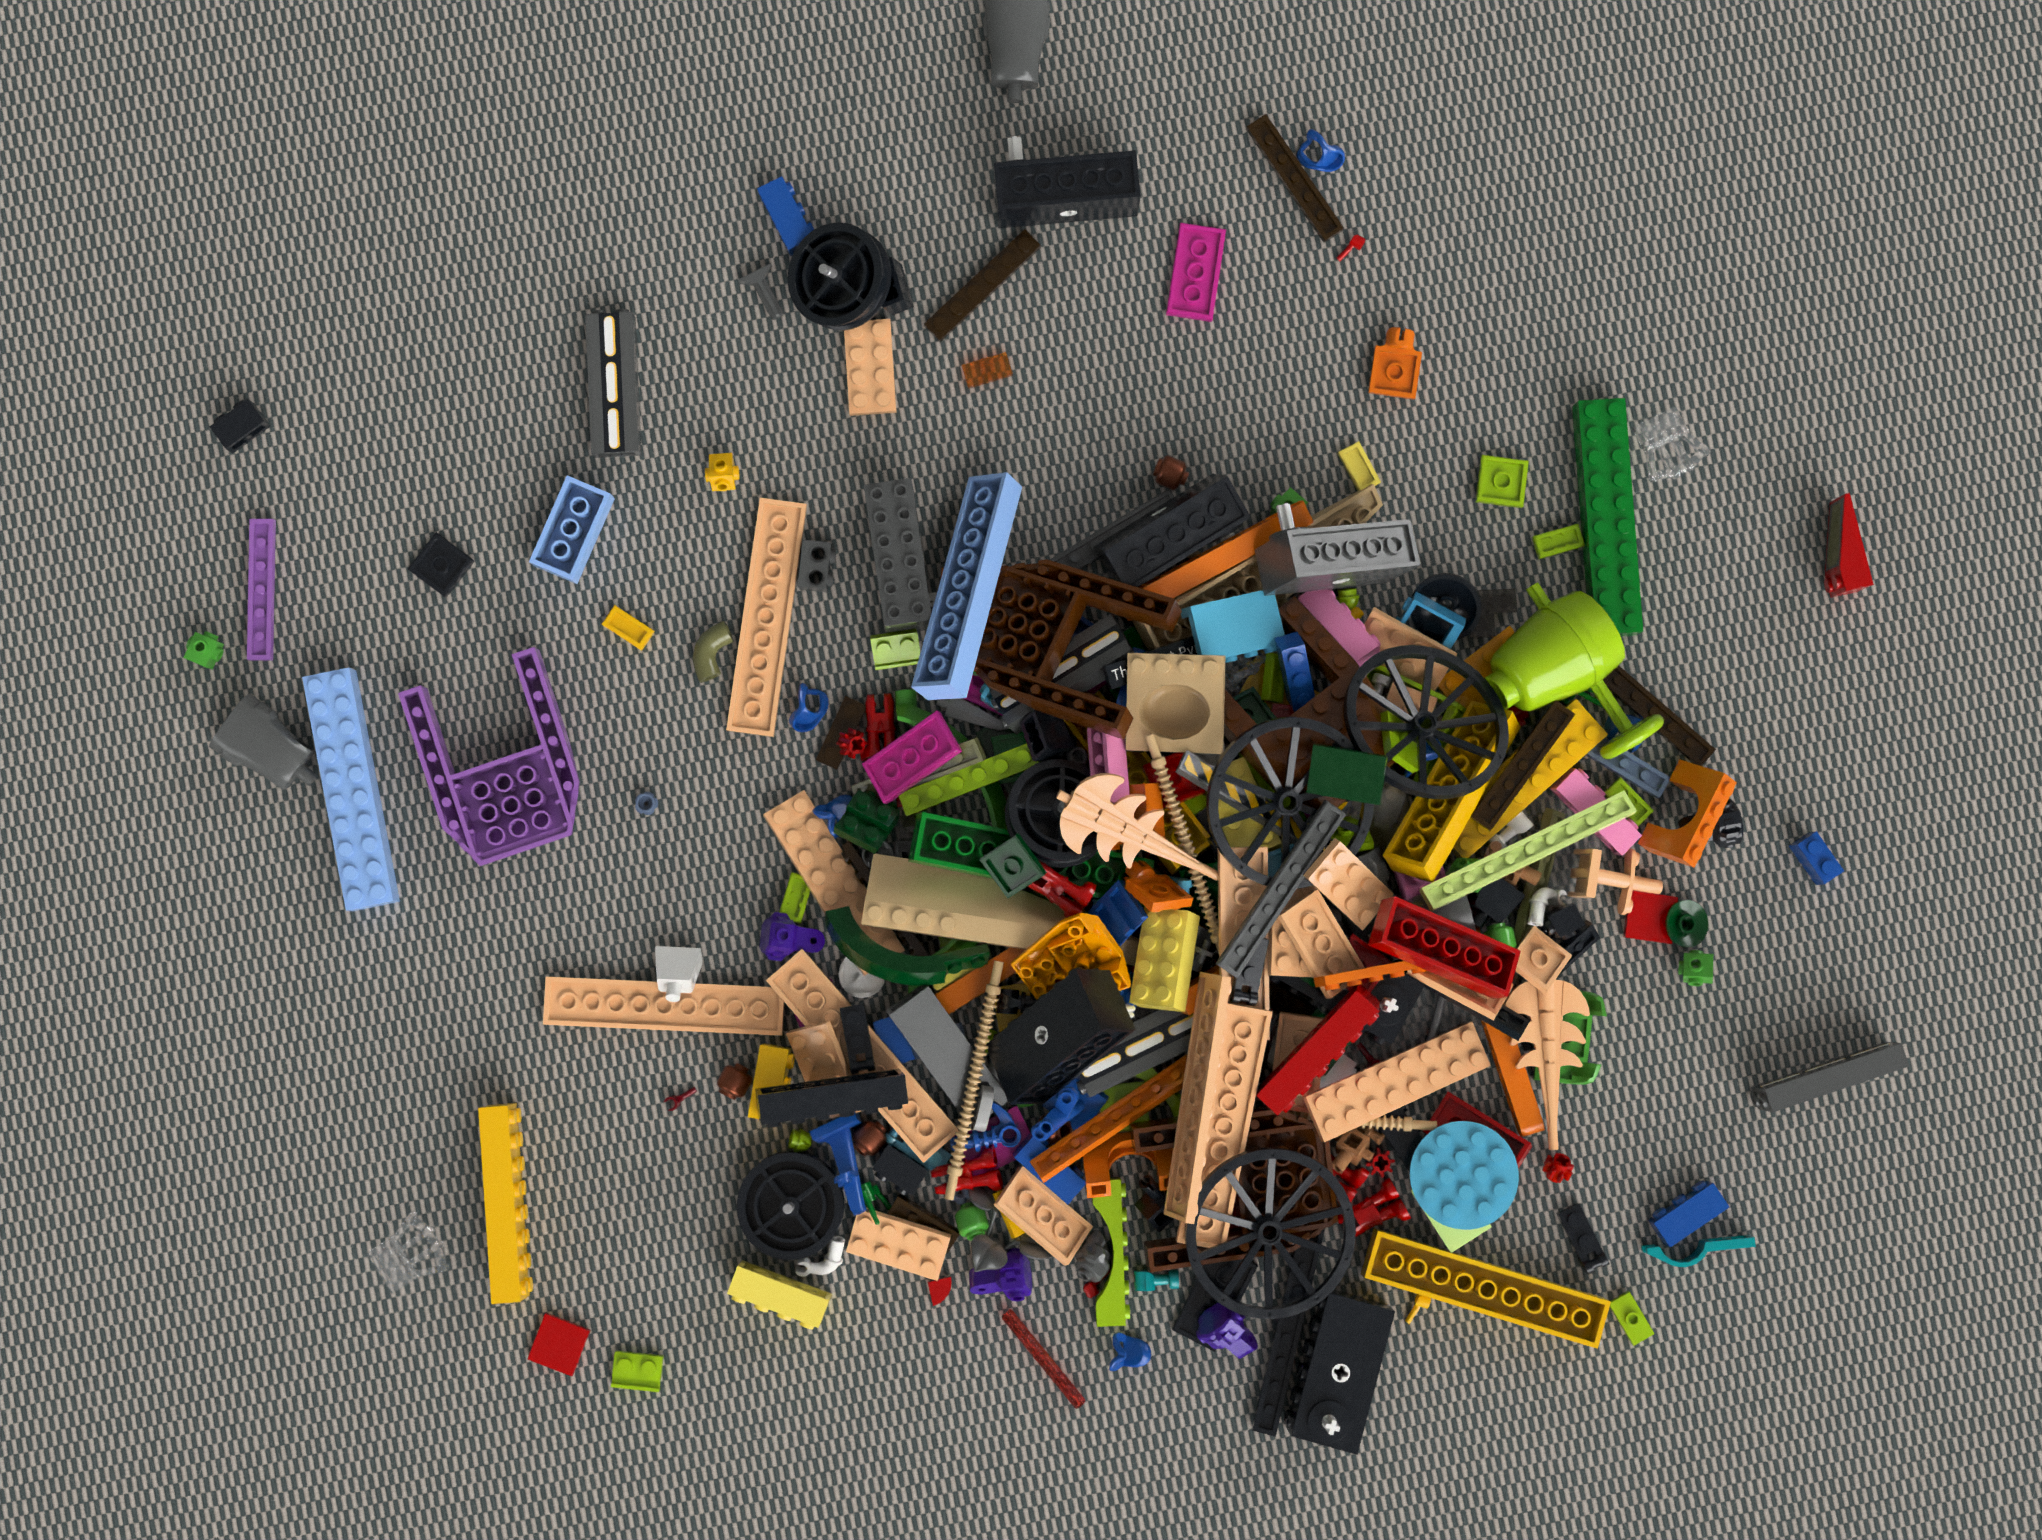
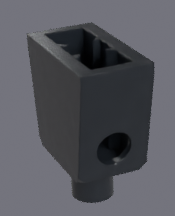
M1033 710L1020 722L1032 760L1035 762L1061 759L1077 744L1076 736L1069 734L1065 721L1061 718Z
M1503 878L1482 887L1478 893H1470L1468 902L1470 908L1475 910L1473 914L1475 927L1481 930L1487 920L1492 923H1501L1523 900L1525 895Z

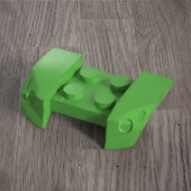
M1580 990L1587 1001L1590 1012L1589 1016L1574 1012L1563 1016V1021L1573 1024L1581 1031L1586 1043L1580 1044L1575 1041H1566L1561 1044V1049L1574 1053L1583 1065L1582 1067L1561 1066L1559 1083L1578 1085L1593 1083L1601 1068V1064L1588 1063L1593 1015L1607 1017L1603 998L1596 993ZM1534 1067L1533 1080L1540 1081L1538 1067Z

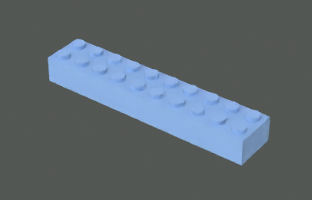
M1007 472L968 478L911 686L927 700L967 698L1022 486Z
M348 667L304 676L302 680L346 911H357L400 902L357 672Z

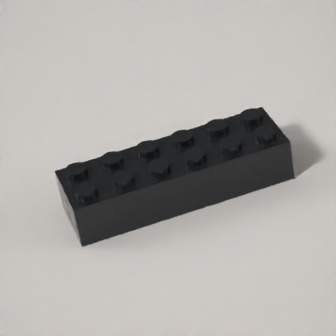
M900 1069L755 1089L758 1118L761 1125L766 1124L767 1128L781 1126V1122L790 1121L791 1124L804 1123L806 1118L815 1117L816 1121L830 1119V1115L839 1114L840 1117L853 1116L855 1111L864 1110L865 1114L876 1113L878 1108L888 1107V1110H898L903 1108L902 1105L908 1104L905 1074Z

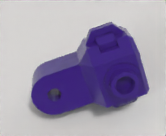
M774 912L769 918L764 920L761 927L759 947L768 960L782 961L792 952H799L801 949L807 952V954L816 953L825 944V937L821 931L798 927L793 920H790L786 913Z
M1019 1248L1009 1249L1007 1251L1008 1260L1004 1267L975 1272L973 1268L969 1271L970 1292L983 1295L1003 1291L1011 1301L1024 1300L1025 1296H1030L1032 1293L1030 1261L1020 1252Z
M1218 1302L1205 1310L1199 1317V1327L1196 1335L1202 1343H1207L1213 1349L1226 1348L1237 1358L1241 1359L1258 1348L1255 1336L1244 1326L1243 1319H1245V1315L1236 1313Z

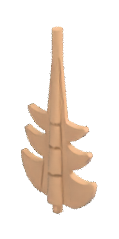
M1098 773L1081 781L1071 794L1059 790L1056 798L1065 803V807L1060 815L1061 835L1066 844L1077 854L1081 853V847L1085 838L1094 831L1097 832L1098 852L1105 862L1109 861V854L1113 846L1121 841L1123 842L1122 855L1127 868L1132 867L1135 856L1142 849L1192 868L1216 881L1218 880L1217 870L1198 861L1153 831L1156 822L1164 815L1163 809L1147 811L1138 820L1133 817L1136 808L1146 800L1144 794L1126 795L1115 804L1110 802L1114 790L1125 781L1124 777L1111 773Z
M1555 980L1549 990L1543 993L1529 981L1517 985L1504 1002V1005L1511 1010L1530 1017V1022L1519 1041L1511 1037L1509 1044L1511 1046L1521 1042L1534 1044L1535 1050L1523 1054L1516 1063L1515 1068L1538 1067L1548 1127L1549 1150H1558L1557 1116L1560 1067L1565 1065L1582 1067L1583 1065L1574 1053L1561 1049V1044L1566 1041H1575L1580 1044L1586 1043L1581 1031L1573 1024L1563 1021V1016L1572 1012L1589 1016L1590 1012L1585 997L1571 983Z

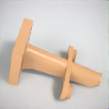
M1629 848L1625 853L1624 873L1599 869L1602 850L1574 849V854L1580 855L1578 868H1571L1570 878H1576L1577 880L1575 892H1568V897L1595 898L1597 884L1622 888L1617 910L1619 914L1625 915L1630 913L1633 908V901L1631 900L1633 890L1654 894L1662 892L1663 882L1661 880L1635 876V867L1639 863L1640 855L1634 849Z

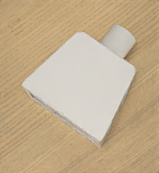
M655 946L658 990L666 992V1000L678 1002L681 993L693 992L703 962L701 948Z

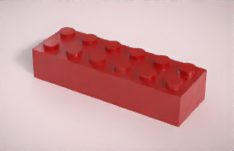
M1396 896L1381 900L1368 946L1492 999L1508 997L1521 953L1516 948Z
M1362 984L1355 985L1259 1085L1256 1096L1277 1116L1282 1111L1287 1113L1295 1104L1297 1095L1300 1093L1303 1096L1311 1088L1313 1079L1316 1076L1321 1078L1329 1069L1330 1061L1332 1059L1337 1061L1344 1054L1346 1044L1349 1041L1352 1044L1357 1041L1362 1035L1363 1027L1366 1024L1371 1026L1380 1016L1378 1014L1380 1012V1001Z

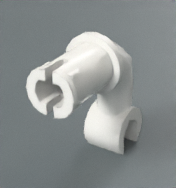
M1548 887L1538 889L1533 894L1532 899H1529L1531 904L1527 923L1533 926H1543L1546 906L1548 903L1551 906H1564L1566 903L1561 901L1560 896L1567 895L1566 891L1562 889L1553 890Z
M834 1235L830 1241L828 1253L821 1262H811L808 1257L798 1259L797 1264L805 1265V1267L796 1266V1274L805 1277L810 1273L825 1275L834 1271L843 1262L841 1256L845 1239Z

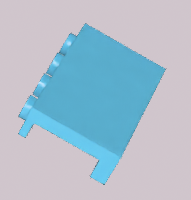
M1263 590L1181 609L1182 619L1189 618L1197 655H1226L1225 663L1238 660L1237 655L1241 654L1244 655V659L1257 656L1258 650L1264 649L1265 654L1277 651L1274 638L1285 635L1276 596H1264Z

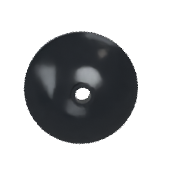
M1439 573L1427 577L1416 587L1412 594L1413 597L1415 592H1418L1466 618L1465 626L1457 640L1469 635L1480 620L1482 612L1480 595L1472 583L1459 575ZM1448 599L1452 604L1445 605L1443 601ZM1416 605L1411 613L1412 621L1417 629L1436 641H1442L1451 626L1450 622Z

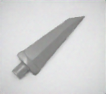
M962 698L940 699L937 701L938 706L946 708V717L997 731L1006 730L1000 719Z

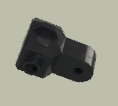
M1728 799L1723 814L1719 817L1712 836L1708 840V842L1714 841L1719 847L1731 848L1735 844H1740L1744 836L1741 812L1732 799ZM1695 815L1681 818L1678 821V827L1681 828L1688 824Z

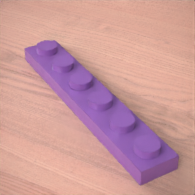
M274 519L249 520L247 660L273 661L276 520Z

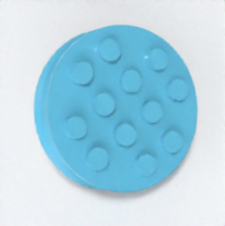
M1456 1121L1441 1125L1429 1132L1421 1140L1412 1156L1410 1183L1414 1196L1421 1208L1431 1218L1447 1227L1470 1230L1489 1225L1508 1210L1517 1193L1519 1171L1513 1151L1497 1132L1482 1124L1470 1121Z

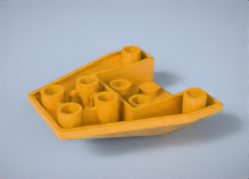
M1079 913L1060 920L1011 962V966L1036 1000L1041 995L1048 993L1055 983L1067 977L1069 971L1078 967L1082 969L1098 968L1099 970H1110L1119 991L1131 987L1123 951L1097 915Z

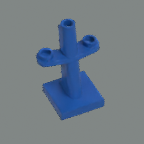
M1118 880L1088 911L1089 914L1097 915L1119 946L1131 935L1139 938L1141 925L1148 918L1138 900L1125 889L1126 883L1123 880Z
M1076 1077L1042 1105L1050 1112L1043 1120L1032 1126V1136L1038 1141H1045L1068 1121H1070L1072 1129H1078L1095 1117L1109 1096L1104 1092H1100L1090 1098H1087L1085 1094L1081 1095L1076 1085V1082L1079 1081Z
M854 1112L853 1116L839 1117L809 1131L815 1142L820 1145L826 1142L831 1146L840 1174L834 1178V1184L841 1188L844 1187L853 1216L867 1210L851 1136V1130L863 1123L860 1115Z

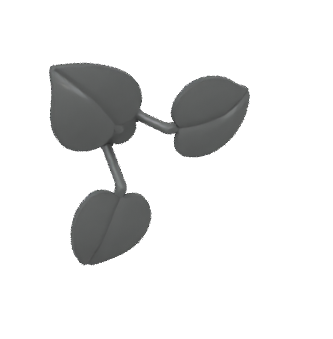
M987 1186L974 1187L973 1190L968 1189L970 1200L976 1207L985 1211L992 1210L986 1235H976L971 1242V1260L975 1272L996 1270L1004 1267L1008 1260L1006 1251L1016 1244H1020V1252L1028 1258L1045 1260L1053 1257L1027 1233L1020 1235L1019 1239H1015L1002 1247V1242L998 1238L990 1237L997 1215V1208L993 1205L995 1203L993 1194L998 1191H993Z

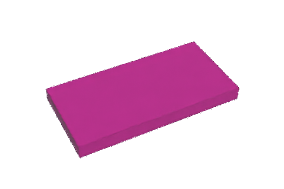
M1180 223L1166 315L1212 322L1226 229Z
M936 710L862 763V766L882 802L888 804L962 752V749L942 714Z

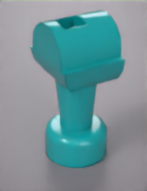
M1145 1269L1134 1270L1135 1291H1154L1156 1286L1169 1284L1170 1289H1179L1178 1269H1171L1168 1271V1274H1152Z

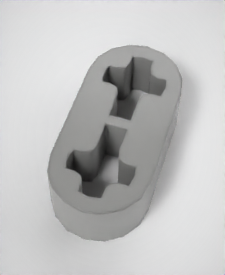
M980 1086L978 1097L976 1098L977 1103H975L976 1109L973 1111L972 1130L986 1131L994 1099V1087Z

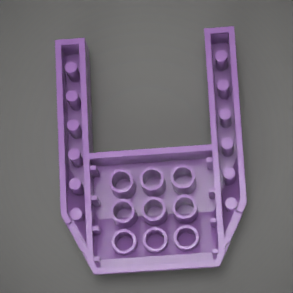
M535 647L512 654L541 745L455 774L427 688L420 685L398 693L442 829L479 866L571 836L573 832L580 781L569 737L540 650Z

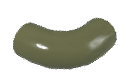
M725 621L713 625L703 632L694 646L692 660L700 683L707 682L721 675L716 662V654L719 649L734 642Z

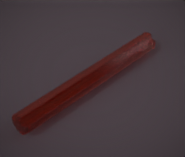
M1007 1310L1002 1315V1320L1074 1408H1080L1085 1403V1398L1013 1310Z

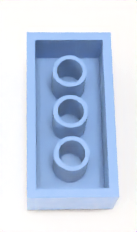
M567 475L529 562L539 569L578 584L615 498L611 493Z

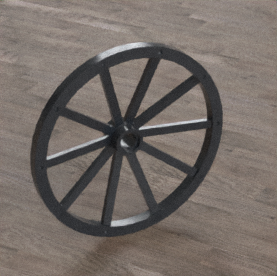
M1420 645L1397 646L1383 650L1369 658L1350 681L1345 694L1343 708L1345 727L1355 750L1374 753L1365 741L1361 730L1408 733L1404 739L1385 754L1388 756L1387 763L1412 741L1417 743L1418 782L1398 774L1386 765L1384 781L1391 786L1422 798H1457L1482 787L1502 764L1509 739L1508 722L1503 705L1488 681L1462 659L1432 647ZM1405 658L1426 660L1419 712L1393 660ZM1436 662L1454 670L1466 680L1431 713L1428 711L1433 665ZM1385 663L1409 714L1362 682L1363 679L1376 667ZM1471 684L1481 694L1491 712L1490 714L1444 721L1437 720ZM1358 690L1405 723L1358 721L1356 714ZM1494 722L1496 730L1495 750L1492 752L1439 730ZM1436 739L1491 761L1483 772L1468 780ZM1426 742L1460 784L1450 786L1427 785Z
M1281 717L1259 723L1239 735L1225 749L1211 774L1206 796V813L1212 838L1222 856L1234 869L1262 885L1267 886L1273 877L1261 874L1247 866L1250 859L1281 817L1282 864L1290 852V816L1303 833L1307 825L1298 812L1302 811L1314 816L1317 809L1304 805L1302 802L1323 797L1322 795L1307 792L1299 794L1308 784L1310 769L1292 788L1300 728L1311 729L1327 736L1334 741L1331 744L1333 747L1355 750L1352 742L1347 737L1322 722L1301 717ZM1292 727L1283 788L1256 738L1273 730ZM1247 744L1251 745L1275 789L1274 793L1226 774L1233 759ZM1222 781L1271 799L1270 803L1219 819L1218 804ZM1286 796H1290V805L1284 808L1283 800ZM1361 802L1360 818L1357 825L1342 820L1339 825L1354 832L1353 837L1346 846L1354 855L1360 850L1369 832L1374 804ZM1274 810L1240 859L1229 846L1221 827ZM1304 877L1298 888L1309 887L1313 884Z
M1265 1147L1245 1151L1217 1166L1202 1182L1197 1202L1198 1214L1195 1217L1194 1224L1185 1223V1246L1188 1260L1204 1289L1226 1308L1241 1315L1259 1319H1278L1293 1316L1310 1309L1326 1298L1341 1281L1350 1264L1356 1236L1353 1209L1344 1188L1337 1178L1326 1167L1310 1156L1291 1149ZM1268 1159L1264 1216H1262L1231 1171L1250 1162ZM1276 1159L1292 1161L1311 1169L1310 1173L1272 1217ZM1318 1175L1331 1187L1340 1205L1281 1221ZM1226 1176L1256 1221L1239 1218L1202 1206L1210 1191ZM1339 1214L1343 1216L1344 1238L1341 1251L1282 1231ZM1199 1215L1254 1230L1201 1252L1197 1251L1196 1227ZM1268 1225H1272L1273 1231L1269 1235H1263V1229ZM1256 1239L1221 1291L1209 1279L1200 1261ZM1280 1239L1338 1259L1329 1276L1317 1289H1314L1280 1242ZM1263 1244L1265 1307L1245 1304L1229 1296ZM1272 1245L1276 1247L1308 1292L1307 1296L1289 1304L1273 1306Z

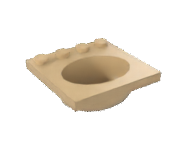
M1128 653L1126 707L1133 716V721L1126 734V750L1149 751L1145 736L1154 734L1160 752L1185 753L1188 750L1191 753L1222 754L1224 743L1226 655Z

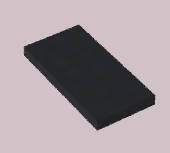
M1243 1259L1205 1264L1203 1269L1209 1279L1222 1291ZM1250 1263L1229 1295L1231 1298L1241 1301L1258 1264ZM1196 1279L1172 1330L1215 1352L1216 1349H1213L1207 1343H1202L1196 1335L1199 1327V1317L1205 1310L1218 1303L1204 1289L1198 1279Z

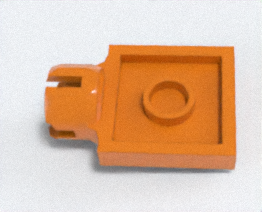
M1391 327L1386 333L1385 344L1374 347L1368 393L1414 400L1416 399L1422 352L1414 350L1415 333L1413 330L1405 328V331H1402L1401 340H1399L1401 328Z
M1139 860L1137 863L1133 861L1131 868L1126 867L1125 873L1129 877H1124L1126 882L1125 889L1149 911L1178 910L1192 905L1193 897L1169 876L1155 874L1154 869L1146 862Z

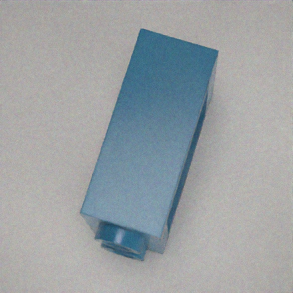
M1415 592L1412 598L1408 597L1402 606V610H1404L1402 616H1396L1395 619L1405 624L1416 605L1451 623L1450 628L1440 644L1451 649L1465 626L1466 618L1418 592Z

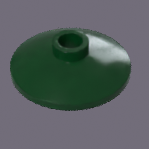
M1681 900L1673 904L1666 915L1665 927L1667 934L1676 945L1689 948L1700 944L1708 931V917L1703 907L1692 900Z

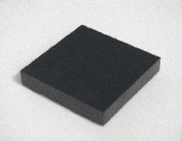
M436 532L408 567V570L447 598L475 561Z

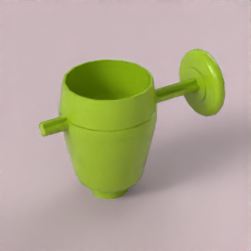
M1538 582L1527 588L1526 591L1538 610L1494 653L1490 661L1492 673L1485 677L1498 695L1503 708L1506 710L1514 705L1523 711H1533L1550 705L1555 700L1560 701L1591 688L1620 732L1601 747L1599 754L1603 759H1612L1634 748L1658 731L1664 724V719L1661 715H1651L1632 725L1603 681L1625 658V648L1621 636L1605 610L1591 596L1582 591H1573L1550 601Z

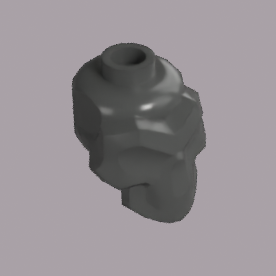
M1095 1230L1075 1254L1076 1265L1079 1270L1078 1275L1086 1282L1089 1280L1092 1282L1101 1281L1110 1269L1109 1262L1112 1257L1103 1248L1106 1239L1099 1230Z

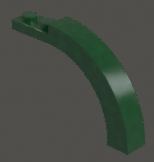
M849 906L826 911L825 925L839 950L859 968L883 980L905 985H935L945 983L947 973L955 974L964 969H976L988 964L990 951L987 944L933 956L905 955L889 950L869 938L856 923Z

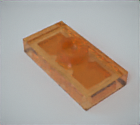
M1006 352L961 365L968 389L1013 376Z

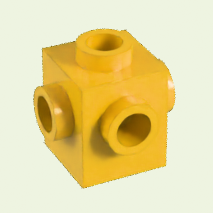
M732 453L709 454V468H705L706 482H710L712 491L736 489V480L740 479L739 466H735Z

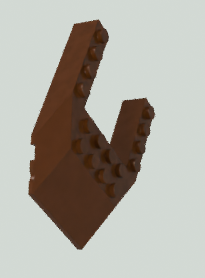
M1048 559L1038 560V563L1025 565V563H1018L1013 566H1001L974 667L975 673L989 688L1037 711L1124 740L1133 721V716L1127 707L1051 681L1086 605L1173 632L1182 612L1176 599Z
M1294 596L1278 608L1284 633L1287 635L1298 632L1305 644L1308 659L1332 684L1289 717L1308 718L1322 722L1341 732L1349 739L1344 721V699L1350 681L1360 666ZM1366 676L1362 682L1376 691ZM1225 690L1224 736L1232 743L1239 735L1257 724ZM1358 690L1356 700L1357 720L1381 722V713L1387 710ZM1292 727L1273 730L1256 738L1283 788ZM1300 728L1292 788L1310 769L1313 745L1331 746L1334 742L1333 740L1317 731ZM1361 730L1371 750L1375 754L1385 755L1382 731ZM1247 744L1240 751L1241 755L1275 791L1251 745ZM1389 761L1387 763V766H1392L1395 763V761ZM1308 784L1301 790L1299 794L1307 792ZM1323 796L1303 801L1302 804L1318 810L1324 800L1329 801L1337 808L1347 800Z
M1270 1108L1253 1109L1245 1151L1265 1147L1291 1149L1310 1156L1333 1174L1329 1140L1321 1142L1312 1120L1289 1112L1285 1113L1284 1111L1277 1116ZM1178 1117L1131 1123L1130 1134L1134 1151L1141 1153L1174 1148ZM1268 1159L1243 1165L1239 1177L1240 1185L1262 1216H1264ZM1276 1159L1272 1217L1310 1173L1311 1169L1299 1163ZM1318 1175L1281 1221L1336 1207V1197L1333 1190ZM1236 1192L1235 1206L1237 1217L1255 1222L1256 1219ZM1338 1215L1282 1231L1309 1240L1319 1235L1323 1229L1329 1228L1338 1222ZM1241 1226L1229 1229L1227 1241L1254 1230ZM1266 1226L1263 1229V1235H1269L1273 1231V1226ZM1176 1237L1143 1241L1146 1265L1150 1272L1191 1267L1186 1246L1183 1243H1178ZM1256 1239L1200 1262L1202 1265L1243 1259ZM1280 1239V1242L1288 1252H1294L1301 1247L1300 1245ZM1264 1244L1255 1257L1264 1256ZM1272 1245V1255L1280 1254L1276 1247ZM1197 1246L1198 1252L1208 1249L1207 1247Z

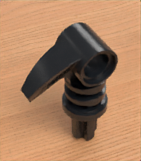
M1001 989L1000 995H997L999 1001H997L996 1013L1018 1014V1009L1022 1013L1024 1009L1032 1006L1038 1000H1036L1031 992L1030 996H1027L1026 992H1022L1019 995V990Z

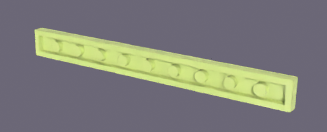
M1624 790L1422 887L1419 892L1432 912L1633 815L1637 810Z

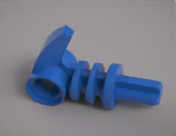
M993 1101L992 1109L1000 1120L999 1124L991 1126V1130L985 1132L972 1130V1134H969L970 1137L966 1138L968 1144H965V1148H975L976 1152H980L981 1146H985L987 1149L989 1145L994 1144L996 1148L997 1143H1002L1006 1147H1014L1021 1139L1019 1126L1002 1105ZM1007 1129L1016 1131V1135L1011 1139L1005 1138L1003 1133ZM957 1136L952 1137L950 1139L952 1151H955V1149H953L952 1146L956 1145L954 1139L957 1138Z

